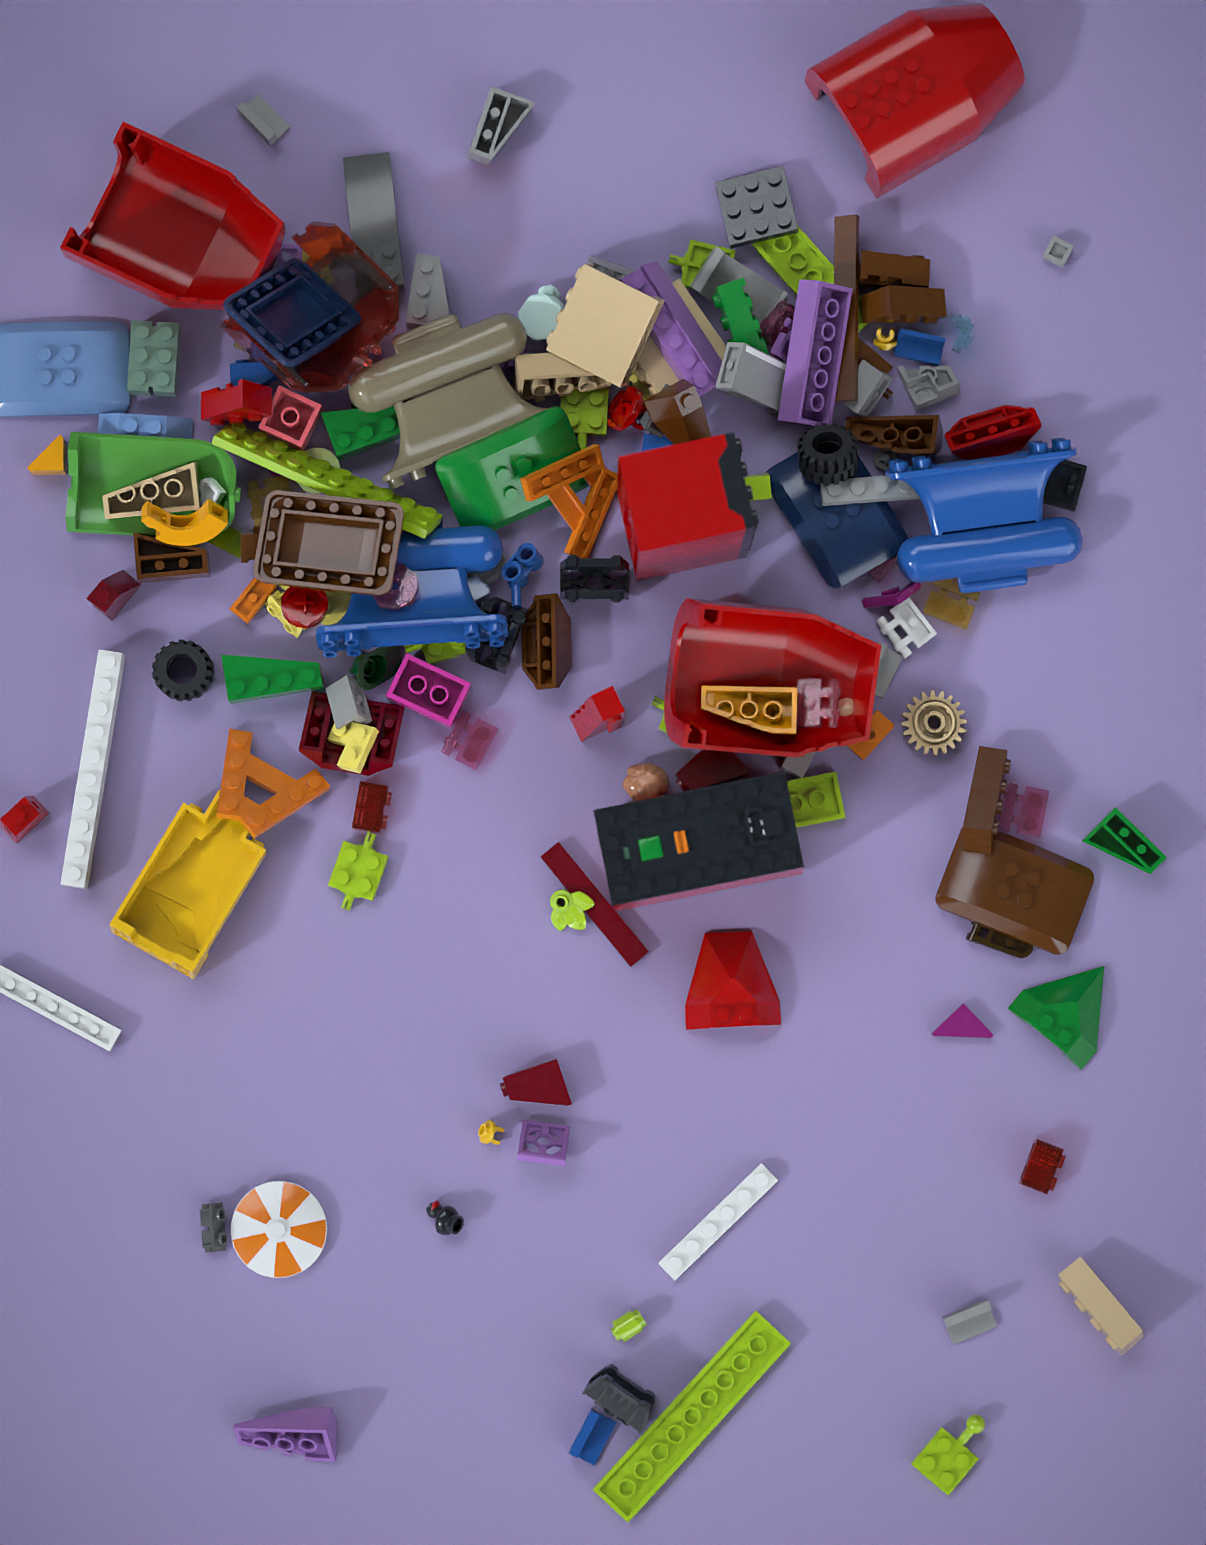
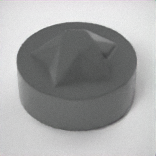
M878 449L874 455L876 468L881 471L890 469L889 460L898 459L897 454L894 451Z

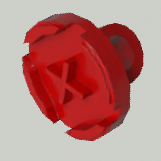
M627 386V390L619 391L613 398L608 408L610 419H607V423L611 428L623 431L631 425L636 429L645 430L641 423L636 421L639 413L646 412L647 410L643 405V393L635 386Z
M289 587L286 589L281 600L283 617L290 624L300 628H310L318 625L324 620L328 612L326 593L321 590Z

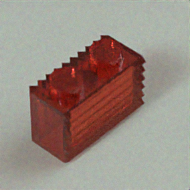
M360 781L352 823L353 830L381 834L382 829L386 830L388 816L384 815L385 808L391 805L392 792H388V786Z
M1034 1139L1018 1184L1043 1194H1048L1049 1190L1053 1191L1057 1182V1178L1054 1177L1057 1168H1062L1066 1155L1062 1154L1064 1149L1039 1139Z

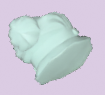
M552 285L540 287L538 294L528 297L518 311L519 320H521L527 335L532 340L540 341L547 339L550 332L554 331L557 326L556 318L559 311L564 309V304L559 299L560 293Z

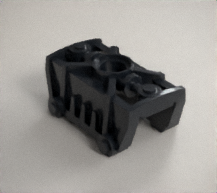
M613 555L611 558L567 556V559L560 562V599H567V601L572 603L578 601V599H610L613 603H620L622 599L629 600V563L620 555ZM563 570H577L583 576H578V579H571L570 576L563 575ZM611 571H626V575L620 576L617 580H611V576H606ZM591 576H598L601 579L600 587L595 589L589 587L588 579ZM571 585H578V588H583L582 590L563 591V589L569 588ZM611 585H617L619 588L625 589L626 592L622 590H607L606 588H611Z
M493 597L488 599V601L484 600L482 602L481 610L486 614H498L502 602L506 603L505 612L507 613L508 637L505 638L504 645L500 647L491 646L490 649L493 650L492 655L488 656L484 662H480L484 648L490 646V641L480 642V647L474 649L465 646V652H467L472 662L505 674L506 667L510 664L512 658V651L522 626L524 627L526 615L530 609L524 607L513 609L511 602Z
M613 1364L605 1366L593 1375L582 1393L595 1400L594 1404L602 1407L608 1415L619 1419L627 1427L628 1425L638 1430L639 1434L645 1429L655 1402V1393L650 1390L645 1391L619 1373L618 1368Z

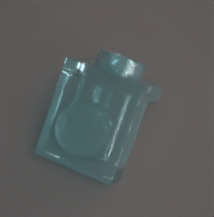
M961 314L958 316L953 315L950 321L951 325L961 329L951 349L960 354L962 348L968 349L973 339L970 333L974 327L971 320Z

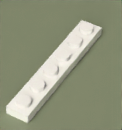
M0 965V993L108 1051L112 1050L122 1032L121 1029Z
M761 1163L658 1264L675 1281L778 1180Z

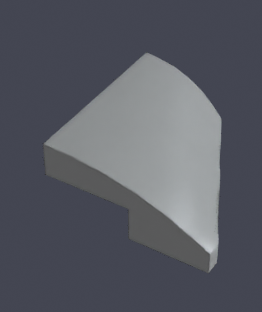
M592 255L587 263L594 264L593 268L619 281L635 271V269Z
M905 366L897 367L902 383L917 411L959 394L960 383L950 366H938L935 368L920 366V369H905Z

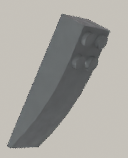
M389 152L343 157L358 295L405 290Z

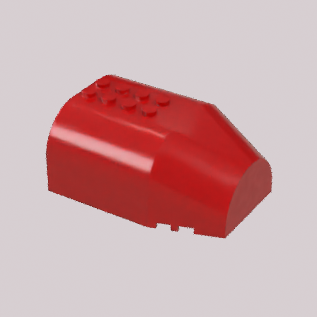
M974 3L908 10L807 69L804 82L816 101L821 98L823 90L837 108L866 159L868 170L865 181L875 197L879 198L976 141L998 113L1023 87L1025 75L1017 51L1001 23L985 5Z
M123 121L113 140L118 154L116 166L92 218L79 236L76 230L70 227L60 246L62 253L67 259L171 308L224 310L223 302L227 297L272 271L283 242L285 224L264 203L257 199L247 187L237 180L236 176L230 171Z
M687 598L682 602L678 610L671 638L664 696V718L667 734L671 741L682 748L797 758L806 756L805 754L822 752L828 748L842 747L869 740L882 645L804 609ZM702 686L797 688L796 735L770 734L701 710ZM844 698L853 700V713L847 716L838 715L834 710L835 704Z

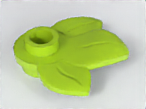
M564 889L555 891L550 898V905L553 909L551 914L552 924L559 931H562L567 925L576 930L586 929L584 911L595 905L594 901L581 891L574 893ZM559 898H563L566 903L564 906L558 904Z

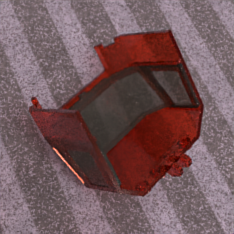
M312 221L305 227V233L301 236L296 233L290 238L309 256L305 263L357 310L361 316L360 323L336 342L294 367H287L280 363L227 312L226 314L229 316V319L223 320L220 326L247 353L290 389L304 393L338 391L345 388L350 382L349 377L354 372L359 371L364 365L370 367L373 364L369 354L374 353L380 356L383 352L380 348V342L385 336L387 337L396 329L395 324L399 321L398 285L335 223Z

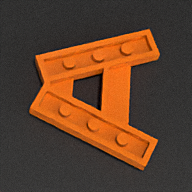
M596 444L520 478L526 501L532 502L544 495L549 497L572 529L564 553L569 556L576 555L579 558H588L617 485V474L604 466L600 446ZM580 478H584L590 486L584 504H582L569 486L570 483Z
M229 728L216 817L240 821L255 839L329 790L330 785L316 768L296 780L250 754L253 732ZM246 779L274 794V796L260 805L245 797Z

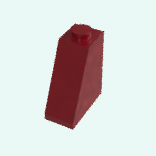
M121 570L102 579L86 599L93 607L112 621L140 588L141 584L127 572Z
M702 749L675 774L677 778L675 783L685 792L686 790L690 791L714 786L743 777L750 770L733 752Z
M557 1059L502 1077L504 1082L499 1083L503 1096H509V1099L513 1101L563 1106L572 1105Z

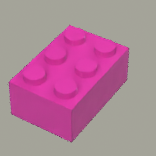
M406 653L386 697L403 707L452 729L472 686L471 683Z

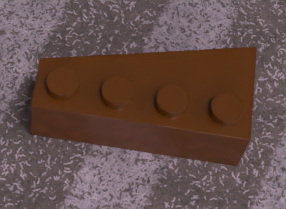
M979 746L963 823V851L991 855L994 835H997L999 828L998 814L1002 813L1003 808L1001 795L1006 793L1007 780L1004 777L1005 773L1009 774L1011 760L1007 759V750Z

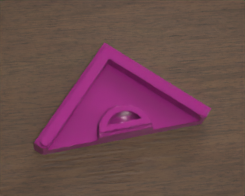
M911 582L901 590L897 586L882 591V596L864 597L861 601L864 608L899 605L922 587L920 583Z
M964 1003L931 1033L933 1036L992 1038L994 1036Z

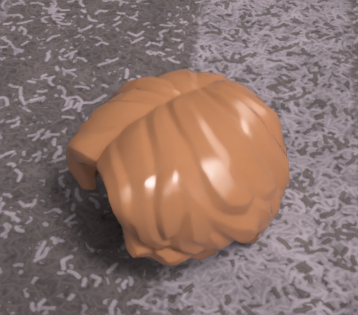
M654 763L632 765L627 769L628 775L625 777L622 785L626 793L635 801L660 797L666 794L669 784L668 775L661 767L656 766Z

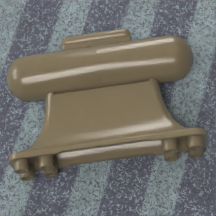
M500 313L462 328L458 317L455 314H450L394 336L392 338V345L396 354L360 367L353 372L349 379L348 392L351 401L358 409L367 413H375L394 406L400 429L399 454L393 467L381 477L383 483L388 482L391 490L405 485L402 475L410 473L412 481L427 476L424 467L432 464L433 461L438 460L440 457L549 409L536 407L521 398L509 384L499 365L516 358L517 355L522 354L526 347L527 333L521 320L512 314Z

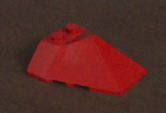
M752 931L704 934L685 1003L686 1030L781 1025L780 1000Z

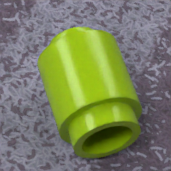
M635 1309L634 1311L629 1310L612 1321L613 1327L610 1330L617 1341L622 1339L623 1342H626L642 1332V1328L647 1324L638 1309Z

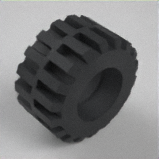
M823 423L821 426L815 425L812 426L811 430L807 429L804 431V435L800 436L798 442V462L801 474L806 476L808 481L813 480L814 484L818 485L823 483L824 486H829L831 483L837 485L840 481L845 482L848 480V477H852L858 467L857 440L853 436V432L846 430V427L842 425L839 427L834 423L831 425H827V423Z
M181 639L179 642L171 641L168 646L160 648L161 652L159 654L156 653V660L152 664V675L156 685L164 694L171 699L183 702V700L193 701L195 697L198 699L204 691H208V686L213 681L214 668L211 658L199 644ZM186 657L192 659L197 666L195 677L185 684L174 682L170 677L171 665L179 658Z

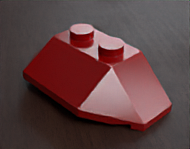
M1002 405L960 418L944 437L951 453L966 460L995 457L1021 450L1042 427V423L1034 407L1024 408L1021 406Z

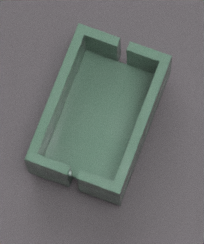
M131 321L127 391L130 396L151 397L152 392L149 387H152L156 397L177 398L182 331L179 323L157 322V326H155L153 321Z

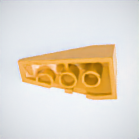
M702 686L701 710L770 734L796 735L797 688Z

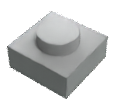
M1053 235L1042 258L1063 268L1074 246Z

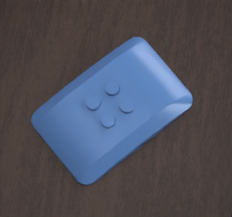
M102 321L0 324V417L92 416L103 413L127 412L130 406V394L127 391L130 343L129 330L122 322Z

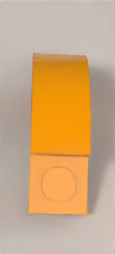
M208 499L194 513L174 515L147 501L142 506L141 522L147 527L156 530V539L171 545L190 546L204 543L217 536L228 525V509Z

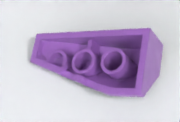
M307 1407L237 1423L233 1426L238 1444L268 1450L270 1447L283 1451L282 1454L288 1456L291 1455V1452L305 1455L304 1459L309 1461L336 1462L337 1422L331 1407Z

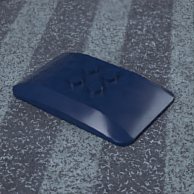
M298 258L288 260L230 295L223 302L224 310L280 363L287 367H294L316 355L358 326L361 321V316L357 310L311 267Z
M798 452L766 471L770 475L773 498L822 578L831 588H841L897 556L900 546L908 539L905 530L887 501L822 506L820 484H814L813 480L808 481L806 476L801 474ZM858 456L857 470L854 471L852 477L848 478L872 477Z

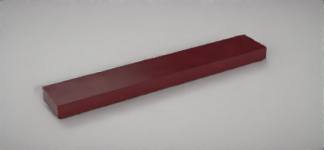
M559 842L540 856L567 891L570 893L581 891L594 901L595 905L585 910L586 914L630 967L649 953Z

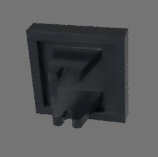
M1068 460L1060 462L1048 478L1043 504L1074 512L1087 466Z

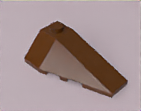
M682 379L643 400L651 421L674 445L712 437L695 385L687 380Z
M939 415L846 417V430H851L859 443L909 456H935L941 451L943 428Z

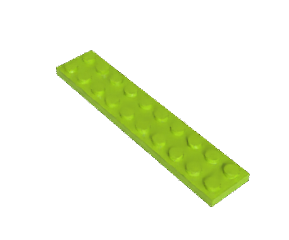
M229 423L213 437V445L325 495L398 503L404 510L402 529L425 539L441 523L443 515L437 513L434 508L421 506L411 498L395 494L389 488H381L374 485L369 479L356 477L350 471L338 469L326 460H318L309 456V453L306 451L293 449L283 441H276L267 437L263 432L246 428L243 423Z
M755 1310L592 1490L628 1523L791 1343Z

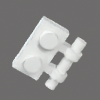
M907 598L889 611L894 618L891 622H888L884 616L876 621L881 627L880 631L882 634L888 636L895 645L893 648L897 653L900 652L904 658L912 654L907 647L909 643L913 642L918 649L937 635L936 631L910 598ZM898 625L907 635L904 639H901L894 630Z

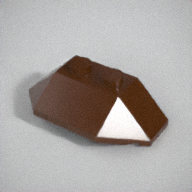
M557 593L535 595L532 600L533 603L528 608L530 611L526 615L524 627L522 626L521 628L522 669L537 690L559 688L572 667L571 619Z

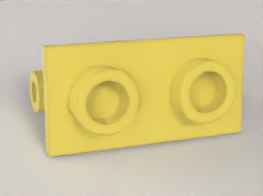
M278 590L273 595H269L265 606L273 617L279 619L288 633L298 638L302 630L307 628L296 627L283 617L281 600L284 592L281 593Z

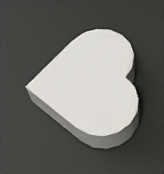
M204 478L200 481L201 505L208 499L219 504L226 491L214 478Z

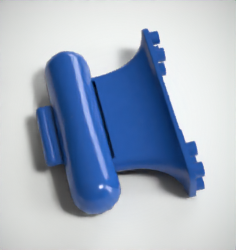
M1065 437L1051 439L1052 448H1048V443L1042 442V440L1028 442L1029 451L942 464L931 463V458H926V456L912 457L913 466H908L907 461H903V459L889 460L890 469L885 470L886 477L905 482L917 493L925 507L931 527V534L908 538L900 546L897 553V564L903 577L915 583L958 578L959 591L961 593H972L1023 586L1028 582L1027 568L1064 564L1074 560L1081 551L1083 541L1078 525L1067 517L1043 519L1044 492L1051 472L1063 460L1077 455L1076 448L1071 447V439H1066Z
M443 520L425 539L402 529L391 591L383 596L351 594L350 603L344 616L335 624L320 626L316 629L317 645L320 650H323V656L334 658L337 656V651L347 650V655L359 656L361 649H371V647L446 642L466 643V647L471 649L480 647V642L490 641V646L492 647L503 646L504 639L508 637L506 617L500 614L484 613L475 603L467 580V573L487 572L496 567L501 560L503 552L501 538L488 526L476 525L443 528Z

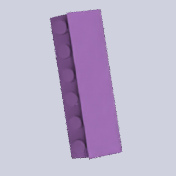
M658 261L643 264L639 269L621 278V282L651 297L658 296L665 300L650 332V336L679 381L685 379L695 385L699 397L711 390L718 389L715 386L722 360Z

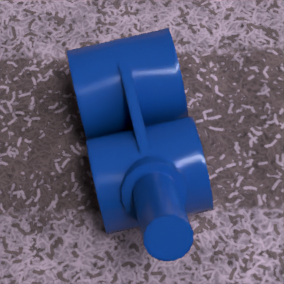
M531 543L520 545L501 569L502 577L508 583L509 588H511L513 609H520L522 607L521 589L527 586L529 582L528 574L539 570L544 562L543 556Z

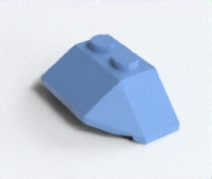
M103 413L99 414L98 433L192 439L193 419L161 415Z

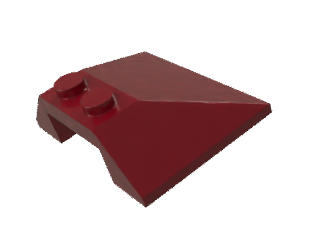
M312 691L300 740L299 752L320 768L370 776L393 767L405 707L367 700L372 722L367 724V726L375 727L379 733L361 773L341 769L337 765L345 746L331 743L327 739L334 725L327 693Z

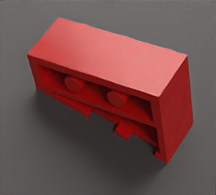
M241 379L238 380V385L234 387L233 383L226 384V389L216 387L201 392V420L210 422V426L221 427L224 426L225 422L241 424L245 419L261 421L262 417L272 416L271 387Z

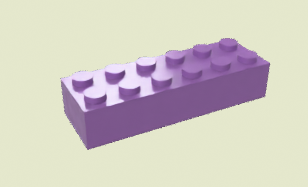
M799 280L778 421L809 427L821 426L823 423L831 425L852 288L823 281Z

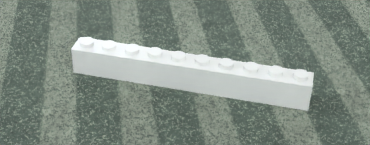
M98 650L60 883L67 887L88 890L126 657L123 653Z

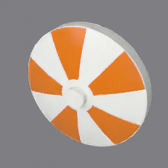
M285 1181L268 1182L252 1189L237 1205L231 1221L232 1243L243 1263L258 1274L273 1278L290 1277L310 1267L321 1254L327 1238L326 1216L316 1197L304 1187Z

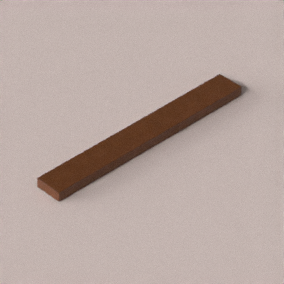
M854 214L835 216L834 284L852 288L835 397L836 403L858 401L859 216Z

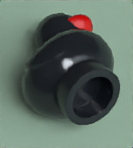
M439 1201L428 1204L426 1212L429 1217L436 1218L435 1227L438 1234H458L462 1230L464 1219L459 1216L454 1207H442Z

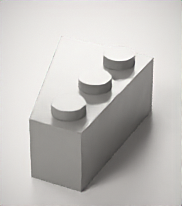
M491 87L483 105L466 158L489 165L532 109L535 102Z
M416 253L406 316V327L410 329L450 315L440 257Z

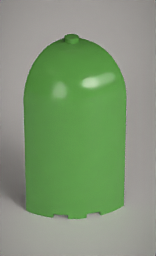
M71 432L68 445L71 489H68L65 514L67 532L133 536L134 532L144 536L156 537V530L147 527L141 522L142 516L105 519L102 496L197 461L199 484L204 478H214L226 491V494L219 503V505L228 509V525L220 532L222 533L233 522L236 502H240L241 488H237L235 464L225 450L204 440ZM197 510L171 512V514L188 515Z

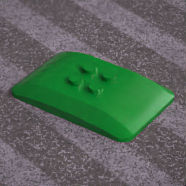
M555 406L440 457L436 462L435 469L460 527L482 525L497 530L554 505L547 495L532 502L526 501L520 478L576 453L581 448L566 412L562 408ZM584 478L569 484L574 493L589 486Z

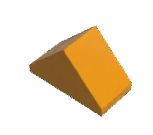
M59 435L27 469L33 475H67L66 440Z

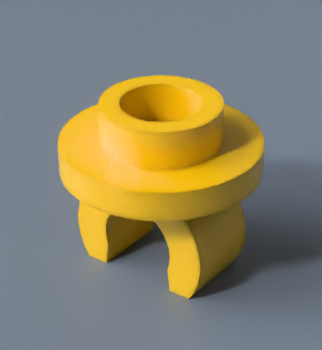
M879 326L876 332L877 338L874 339L873 344L878 346L879 350H891L892 347L897 345V340L893 338L895 329L891 327L890 335L884 336L881 332L882 327Z
M487 1120L478 1130L480 1142L484 1144L490 1142L499 1145L500 1141L494 1139V1133L497 1131L504 1133V1129L496 1126L493 1121Z

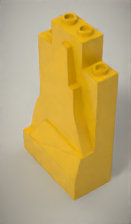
M218 790L204 814L201 813L203 810L193 803L187 805L183 802L109 924L113 934L193 980L209 956L208 950L266 856V849L263 848L264 844L254 838L251 841L248 840L251 834L240 821L216 817L220 790Z

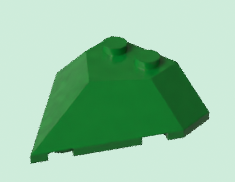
M1104 966L1022 990L1007 1008L1025 1024L1028 1023L1060 1049L1063 1055L1081 1070L1097 1051Z

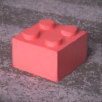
M279 385L272 399V416L263 417L259 429L260 432L273 439L283 441L288 446L304 451L321 417V412L324 410L321 404Z

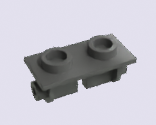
M223 1202L202 1204V1209H199L201 1226H209V1230L201 1231L202 1248H205V1252L226 1251L227 1235L224 1228L225 1210L223 1209Z

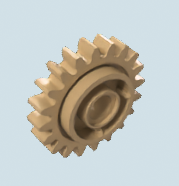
M934 690L930 691L929 697L924 692H921V700L914 696L912 698L914 706L911 704L905 706L910 713L904 712L901 715L907 721L902 722L900 725L908 728L902 735H910L911 738L907 744L916 742L915 751L923 747L924 755L928 753L929 749L932 750L933 756L937 755L938 749L943 754H946V746L953 750L955 748L953 740L956 742L962 741L958 733L964 734L966 732L965 729L960 727V725L967 722L965 719H960V716L965 711L956 710L960 702L951 704L952 695L944 699V691H941L938 697L935 696ZM928 718H937L940 722L939 728H930L927 723Z

